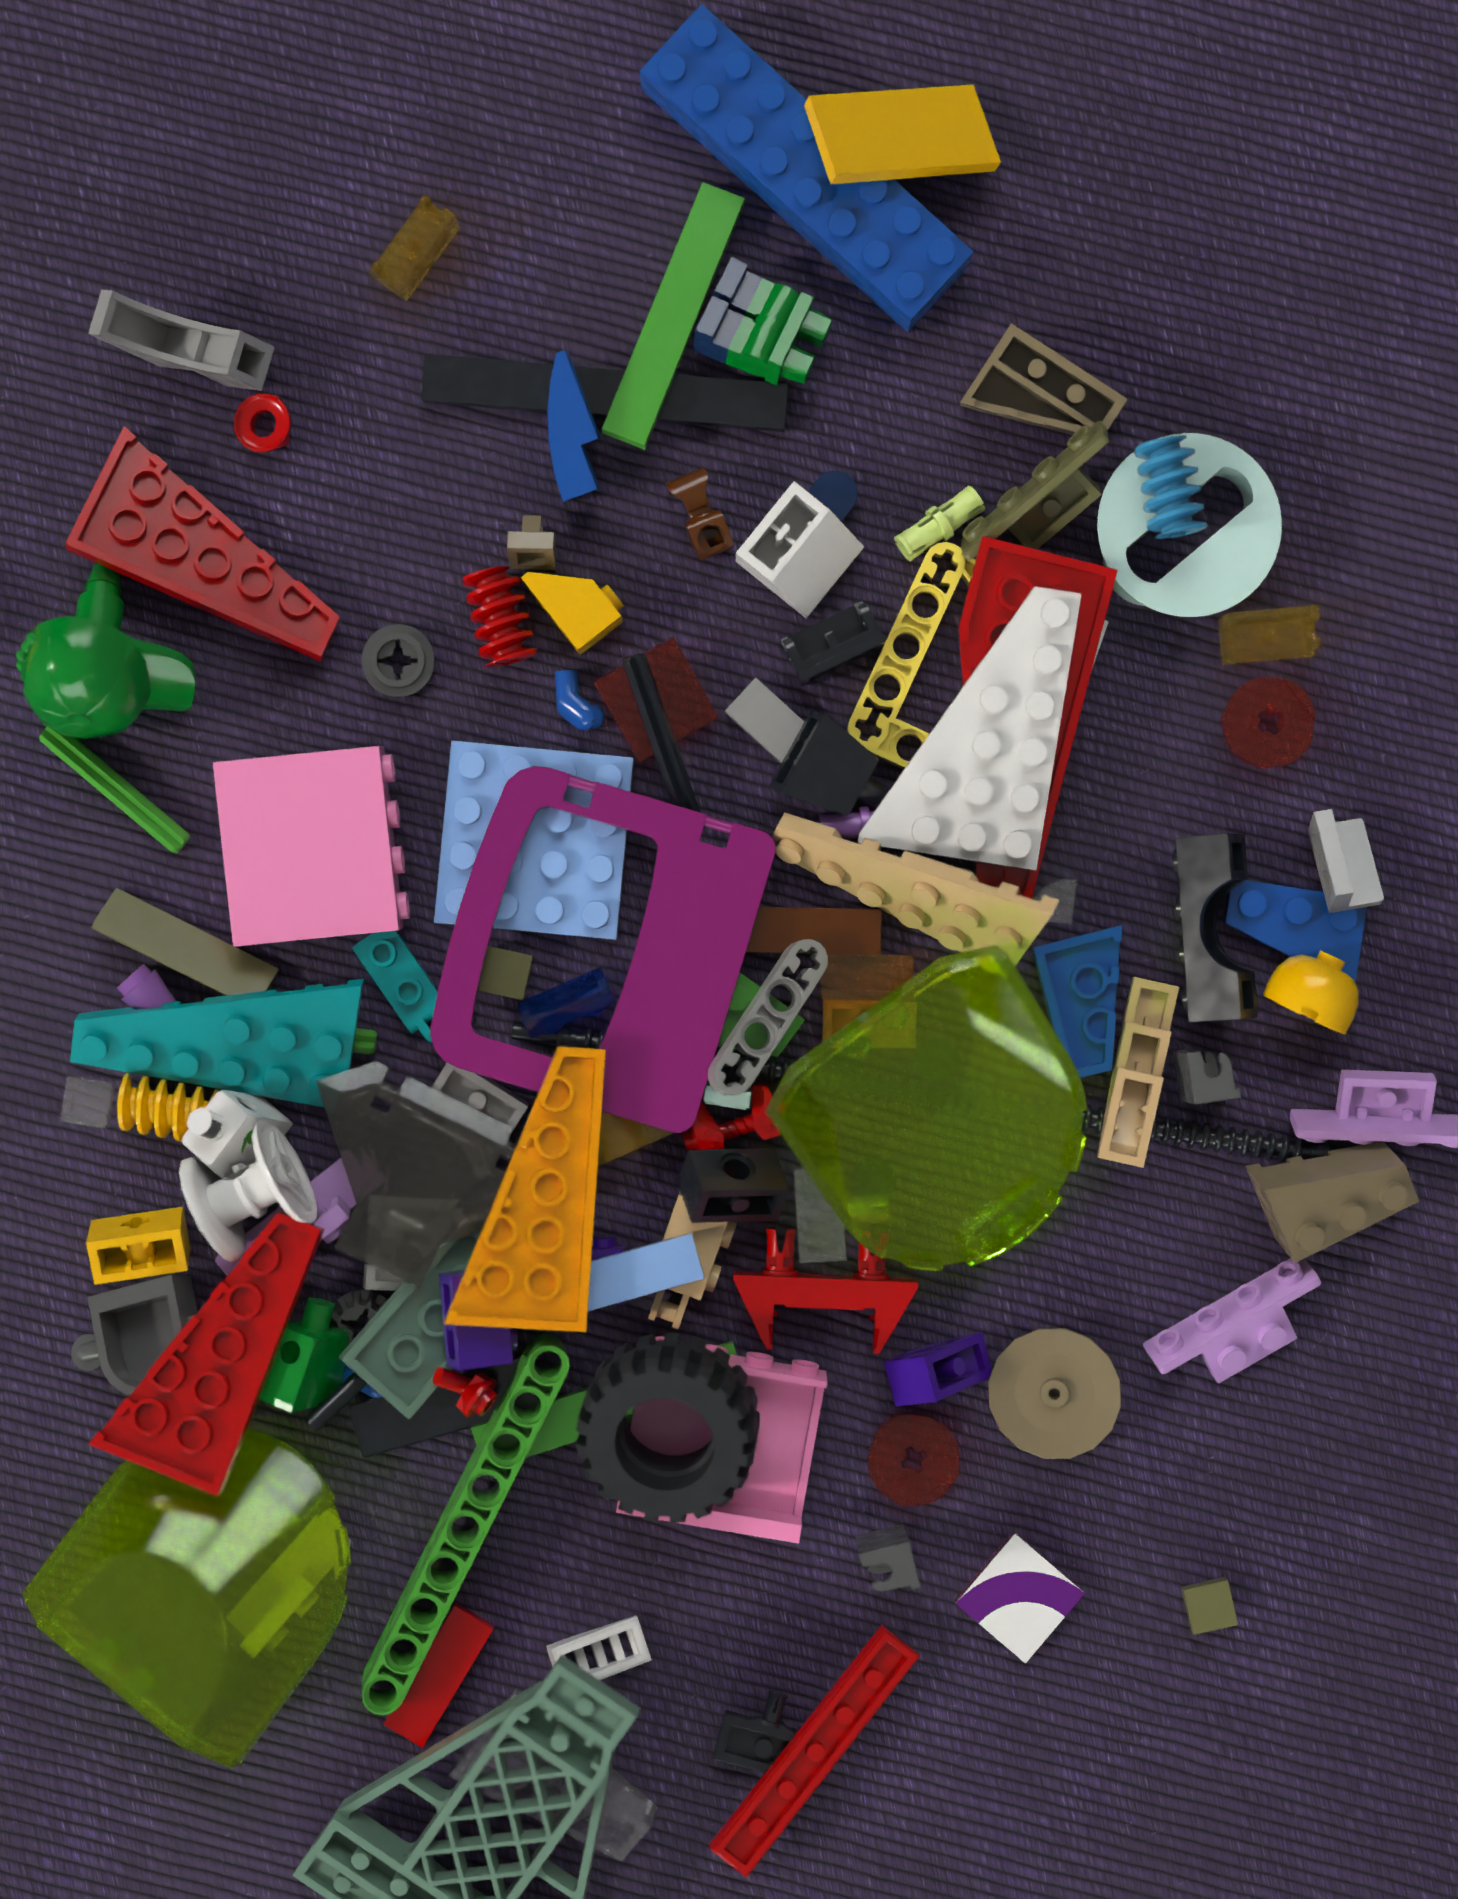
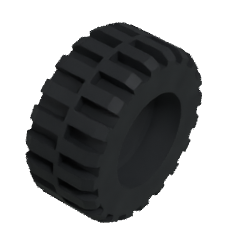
M666 1333L664 1340L656 1341L653 1334L639 1337L636 1348H633L630 1343H625L615 1350L613 1359L605 1358L597 1368L594 1379L590 1381L578 1416L576 1428L579 1432L576 1442L578 1456L582 1459L586 1458L583 1470L590 1481L597 1479L600 1481L597 1491L608 1501L613 1497L620 1501L618 1509L630 1515L634 1510L645 1513L644 1520L658 1522L659 1516L670 1517L671 1523L686 1521L687 1514L694 1513L695 1518L699 1519L711 1514L714 1502L718 1507H723L733 1498L734 1489L742 1488L748 1477L750 1465L753 1464L760 1427V1413L756 1410L758 1403L757 1395L753 1387H746L748 1375L742 1367L735 1365L731 1368L728 1365L730 1355L719 1347L714 1352L706 1349V1340L693 1336L692 1343L680 1341V1333ZM648 1400H676L692 1407L705 1419L712 1432V1439L703 1448L690 1454L679 1456L660 1454L647 1448L636 1439L627 1424L626 1414L636 1405Z

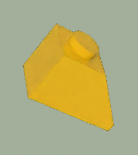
M527 572L521 577L524 585L579 655H582L623 622L618 612L623 607V604L608 585L600 589L592 579Z

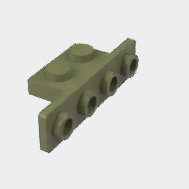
M1099 420L1091 427L1086 425L1077 430L1068 440V447L1055 458L1049 456L1041 461L1033 470L1032 478L1021 488L1015 486L1004 493L997 502V508L985 519L982 516L974 519L962 533V555L968 561L972 560L977 555L982 536L996 539L1007 529L1025 547L1038 549L1102 495L1100 487L1080 466L1109 442L1106 426Z

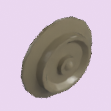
M1039 1328L1015 1338L997 1357L988 1381L989 1408L999 1430L1020 1450L1043 1459H1071L1094 1449L1112 1431L1121 1408L1120 1378L1110 1356L1091 1338L1067 1328Z

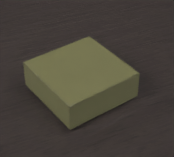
M488 946L478 991L524 1000L534 956Z
M1226 1577L1181 1587L1189 1626L1193 1635L1238 1625L1230 1586Z

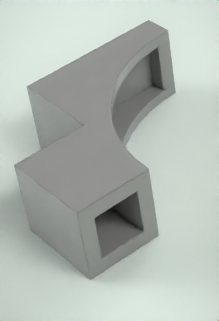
M101 290L88 333L159 367L191 370L227 387L262 391L275 348L241 330L222 328L186 319L145 305L112 290Z

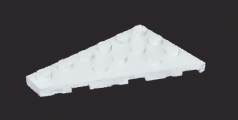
M1033 587L996 642L961 688L954 701L946 709L939 722L904 768L892 788L884 796L865 826L860 830L858 843L862 844L864 838L881 843V847L1031 870L1037 869L1081 593Z

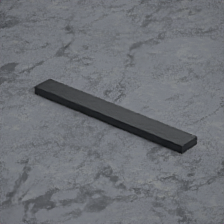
M425 354L421 400L423 403L547 413L550 379L554 364ZM574 366L592 416L606 418L626 370ZM676 374L656 422L784 432L788 384L778 383L776 386L762 381Z

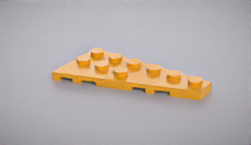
M557 1047L443 1322L444 1324L586 1332L606 1050Z

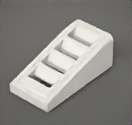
M636 1615L546 1646L552 1667L561 1655L566 1657V1653L573 1651L576 1664L598 1680L651 1661ZM626 1631L633 1655L625 1657L618 1636L619 1633ZM606 1638L609 1639L615 1661L610 1663L607 1662L601 1640ZM591 1645L597 1667L592 1669L589 1668L583 1647Z

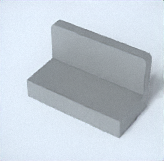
M1332 809L1313 812L1308 834L1329 913L1380 905L1384 896L1364 821L1358 818L1335 822Z

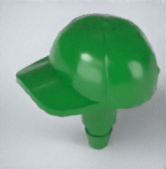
M97 563L94 564L84 586L86 592H83L78 597L75 617L54 618L38 624L32 632L27 634L26 640L21 644L22 649L16 653L18 660L16 668L21 672V679L24 682L23 693L26 701L41 722L58 734L82 739L109 736L126 730L137 720L142 710L182 712L188 711L192 706L196 686V672L192 662L180 652L162 645L134 639L121 632L124 602L119 598L122 594L120 573Z

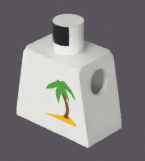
M221 1090L215 1094L205 1108H197L189 1115L187 1121L188 1131L183 1136L182 1143L223 1179L234 1173L231 1167L239 1163L248 1166L257 1161L252 1142L255 1123L266 1119L274 1124L283 1135L287 1133L293 1123L262 1096Z

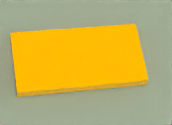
M974 85L810 95L804 104L831 185L995 172L1001 163Z

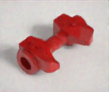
M766 1084L752 1085V1113L717 1124L706 1106L701 1102L692 1127L687 1131L681 1132L687 1153L688 1150L724 1149V1141L754 1131L759 1134L762 1140L780 1137L783 1129L786 1128L777 1099H772L769 1087Z

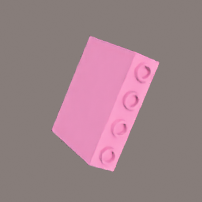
M384 746L213 762L233 947L396 931L404 928L403 919H410V906L407 891L400 892L398 874L405 873V859L402 846H395L393 828H400V813L397 800L390 801L388 782H395V766L392 754L385 755Z
M658 1336L655 1337V1340L661 1341L664 1340L665 1337ZM706 1344L705 1346L706 1349L712 1352L719 1347L728 1353V1349L713 1344ZM747 1352L746 1357L730 1355L728 1365L731 1368L735 1365L742 1367L748 1375L746 1387H753L758 1399L756 1410L760 1413V1427L753 1464L750 1465L748 1477L742 1488L734 1489L733 1498L723 1507H718L714 1502L711 1514L698 1519L695 1518L694 1513L687 1514L686 1521L679 1522L680 1524L799 1544L802 1529V1512L824 1388H827L828 1382L825 1370H819L817 1363L807 1360L795 1359L792 1360L791 1365L773 1362V1356L760 1352ZM653 1399L642 1402L633 1409L631 1432L639 1442L657 1453L671 1456L690 1454L703 1448L712 1439V1432L705 1419L695 1409L682 1402L671 1399ZM618 1501L616 1513L630 1515L618 1509L620 1501ZM634 1510L631 1514L632 1516L645 1517V1513ZM659 1516L658 1520L670 1522V1517Z

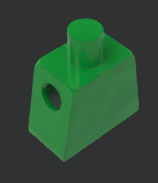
M308 1298L302 1320L288 1323L259 1400L292 1413L317 1407L342 1383L345 1363L338 1356L348 1346L350 1337L347 1331L330 1325L335 1306L334 1303L320 1298Z

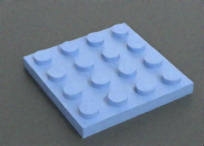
M451 741L434 923L455 925L460 904L487 827L505 784L512 776L520 770L532 766L549 767L576 777L631 792L634 758ZM567 786L563 801L589 808L593 793ZM545 807L540 809L536 813L520 848L493 928L617 940L627 830L554 808Z

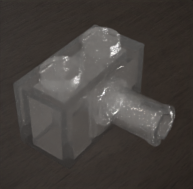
M838 1164L792 1167L797 1248L800 1263L846 1260L844 1230L848 1229V1225L889 1223L888 1210L869 1211L870 1208L889 1207L887 1193L882 1195L846 1197V1193H842L841 1169Z

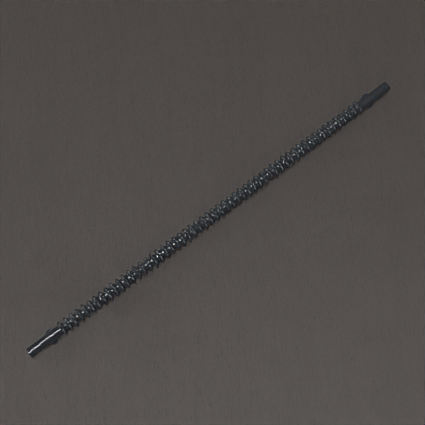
M514 1021L511 1039L556 1046V1049L559 1046L599 1049L606 1031L601 1030L600 1034H593L592 1028H588L587 1032H581L567 1025H560L559 1028ZM744 1055V1057H739L735 1065L730 1067L723 1066L721 1071L728 1072V1077L732 1078L742 1061H749L752 1064L754 1059ZM772 1056L770 1061L765 1063L755 1079V1082H759L761 1077L767 1078L769 1084H772L773 1080L777 1079L780 1080L782 1086H785L787 1081L793 1082L795 1088L804 1083L808 1090L817 1085L820 1087L821 1092L830 1087L833 1088L834 1094H838L839 1090H846L847 1096H851L852 1092H859L860 1098H864L865 1094H872L873 1100H877L878 1096H885L886 1102H890L892 1098H898L899 1104H903L905 1100H911L913 1106H916L918 1102H924L926 1108H930L931 1104H937L939 1110H943L944 1106H950L952 1112H956L957 1108H963L965 1114H969L970 1110H976L978 1116H982L984 1112H989L991 1118H995L997 1114H1002L1004 1120H1008L1010 1116H1015L1017 1122H1022L1023 1118H1029L1030 1124H1035L1036 1120H1042L1043 1126H1048L1049 1122H1055L1056 1128H1061L1063 1124H1068L1070 1130H1074L1076 1126H1081L1083 1132H1087L1089 1128H1094L1095 1133L1098 1135L1102 1132L1105 1114L1104 1107H1099L1097 1111H1092L1091 1105H1086L1084 1109H1079L1077 1103H1073L1071 1107H1066L1064 1101H1060L1058 1105H1053L1052 1100L1049 1098L1046 1099L1045 1103H1040L1039 1098L1036 1096L1033 1097L1032 1101H1027L1026 1096L1023 1094L1020 1095L1019 1099H1014L1010 1092L1007 1093L1006 1097H1001L997 1090L993 1092V1095H988L984 1088L980 1090V1093H975L971 1086L966 1091H962L958 1084L953 1089H949L945 1082L941 1083L940 1087L934 1086L933 1081H928L927 1085H923L919 1078L915 1079L914 1083H910L906 1076H903L901 1081H897L892 1074L889 1075L888 1079H884L879 1072L875 1074V1077H870L866 1070L862 1072V1075H857L853 1068L848 1073H844L840 1066L835 1071H831L827 1064L823 1065L822 1069H818L814 1062H811L809 1067H805L801 1060H798L796 1065H792L788 1058H785L783 1063H779L776 1061L775 1056ZM1156 1115L1149 1141L1152 1143L1155 1138H1159L1161 1144L1165 1145L1168 1140H1172L1176 1147L1181 1142H1185L1189 1149L1193 1148L1194 1144H1198L1202 1151L1206 1150L1207 1146H1211L1215 1153L1224 1148L1228 1155L1237 1150L1242 1157L1247 1152H1251L1252 1157L1255 1159L1260 1154H1264L1265 1159L1268 1161L1272 1160L1273 1156H1277L1278 1161L1284 1163L1286 1158L1301 1156L1304 1160L1328 1156V1151L1341 1149L1330 1147V1144L1326 1142L1302 1143V1139L1297 1137L1294 1141H1289L1287 1135H1283L1281 1139H1276L1274 1133H1270L1268 1137H1263L1261 1131H1256L1254 1135H1250L1248 1129H1243L1241 1133H1236L1235 1127H1230L1228 1131H1223L1222 1125H1217L1215 1129H1210L1208 1123H1204L1202 1127H1197L1195 1121H1191L1189 1125H1184L1182 1119H1178L1176 1123H1171L1169 1117H1165L1163 1121H1158Z

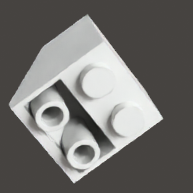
M794 481L736 552V562L807 619L862 551L864 546L830 509Z

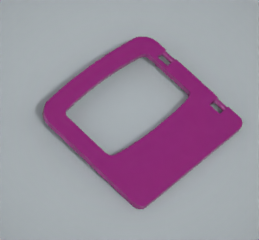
M532 766L520 770L505 784L487 827L460 904L448 946L430 1028L434 1049L443 1061L456 1068L539 1092L553 1057L482 1037L476 1034L472 1027L476 995L486 952L501 901L524 838L536 813L545 807L648 836L656 842L658 849L646 911L620 998L608 1030L599 1049L606 1050L602 1111L670 1132L681 1133L687 1131L692 1127L698 1113L708 1079V1069L715 1056L775 855L774 841L769 834L757 829L727 822L633 792L576 777L549 767ZM567 786L593 793L589 808L563 801ZM708 827L730 834L726 849L701 842L700 838L703 828Z

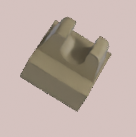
M523 515L522 532L508 531L507 552L510 569H556L554 532H543V527H541L542 516Z

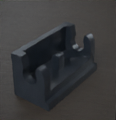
M863 601L780 640L801 686L883 648L886 642L866 602L863 603Z

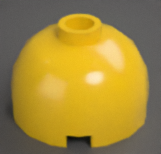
M1321 950L1316 958L1300 954L1286 959L1275 969L1263 992L1265 997L1344 1035L1352 1024L1359 1005V990L1353 978L1342 971L1346 962Z

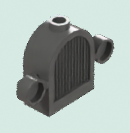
M171 1274L87 1297L94 1334H84L76 1339L71 1349L72 1360L81 1370H102L106 1379L113 1387L124 1394L131 1395L145 1378L147 1371L192 1316L199 1312L197 1311L191 1276Z

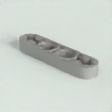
M812 939L799 940L791 943L784 950L710 1064L708 1080L711 1087L717 1093L722 1095H739L746 1092L752 1085L827 968L828 955L825 948L819 942ZM811 951L812 954L809 960L814 964L813 969L806 968L801 970L795 980L782 976L784 971L787 975L793 974L799 967L801 961L796 957L797 952ZM796 981L802 982L803 986L800 987ZM777 985L786 987L791 994V1004L783 1012L775 1010L769 1001L770 992ZM752 1023L762 1025L767 1033L765 1045L758 1050L750 1048L744 1039L746 1028ZM734 1047L741 1054L754 1058L752 1064L749 1061H742L738 1066L735 1074L740 1078L739 1083H728L727 1085L723 1083L726 1075L721 1071L722 1067L735 1065L741 1056L732 1052Z

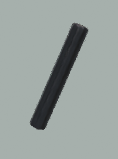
M644 653L631 655L625 658L622 664L671 804L700 812L647 656Z

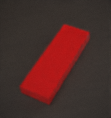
M455 1602L432 1642L402 1704L396 1711L388 1714L383 1725L423 1748L495 1625Z

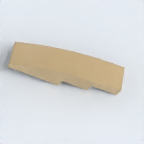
M1132 977L1110 1082L1098 1158L1144 1168L1164 1079L1162 1073L1172 1033L1170 1027L1179 991L1178 986Z

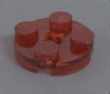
M1258 677L1240 686L1228 699L1225 710L1220 718L1223 736L1231 752L1242 762L1252 765L1257 769L1282 767L1298 759L1310 746L1314 731L1315 709L1307 693L1296 683L1275 677ZM1261 711H1264L1267 715L1275 712L1279 716L1280 720L1275 724L1278 732L1275 735H1272L1269 731L1262 733L1257 725L1261 721L1258 715Z
M908 1411L891 1416L877 1428L869 1446L867 1462L873 1482L885 1496L901 1506H920L936 1501L950 1489L952 1483L956 1481L959 1475L960 1455L954 1436L943 1422L926 1414ZM908 1447H913L916 1452L924 1450L926 1453V1457L921 1460L922 1467L914 1471L911 1466L904 1468L901 1465V1461L906 1458L904 1450Z

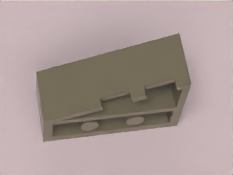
M1011 323L961 400L960 407L1073 435L1083 426L1091 427L1099 420L1108 430L1128 399Z
M1383 1141L1328 1151V1156L1304 1160L1301 1156L1287 1158V1163L1261 1167L1258 1163L1245 1166L1274 1238L1294 1263L1419 1202L1406 1165Z

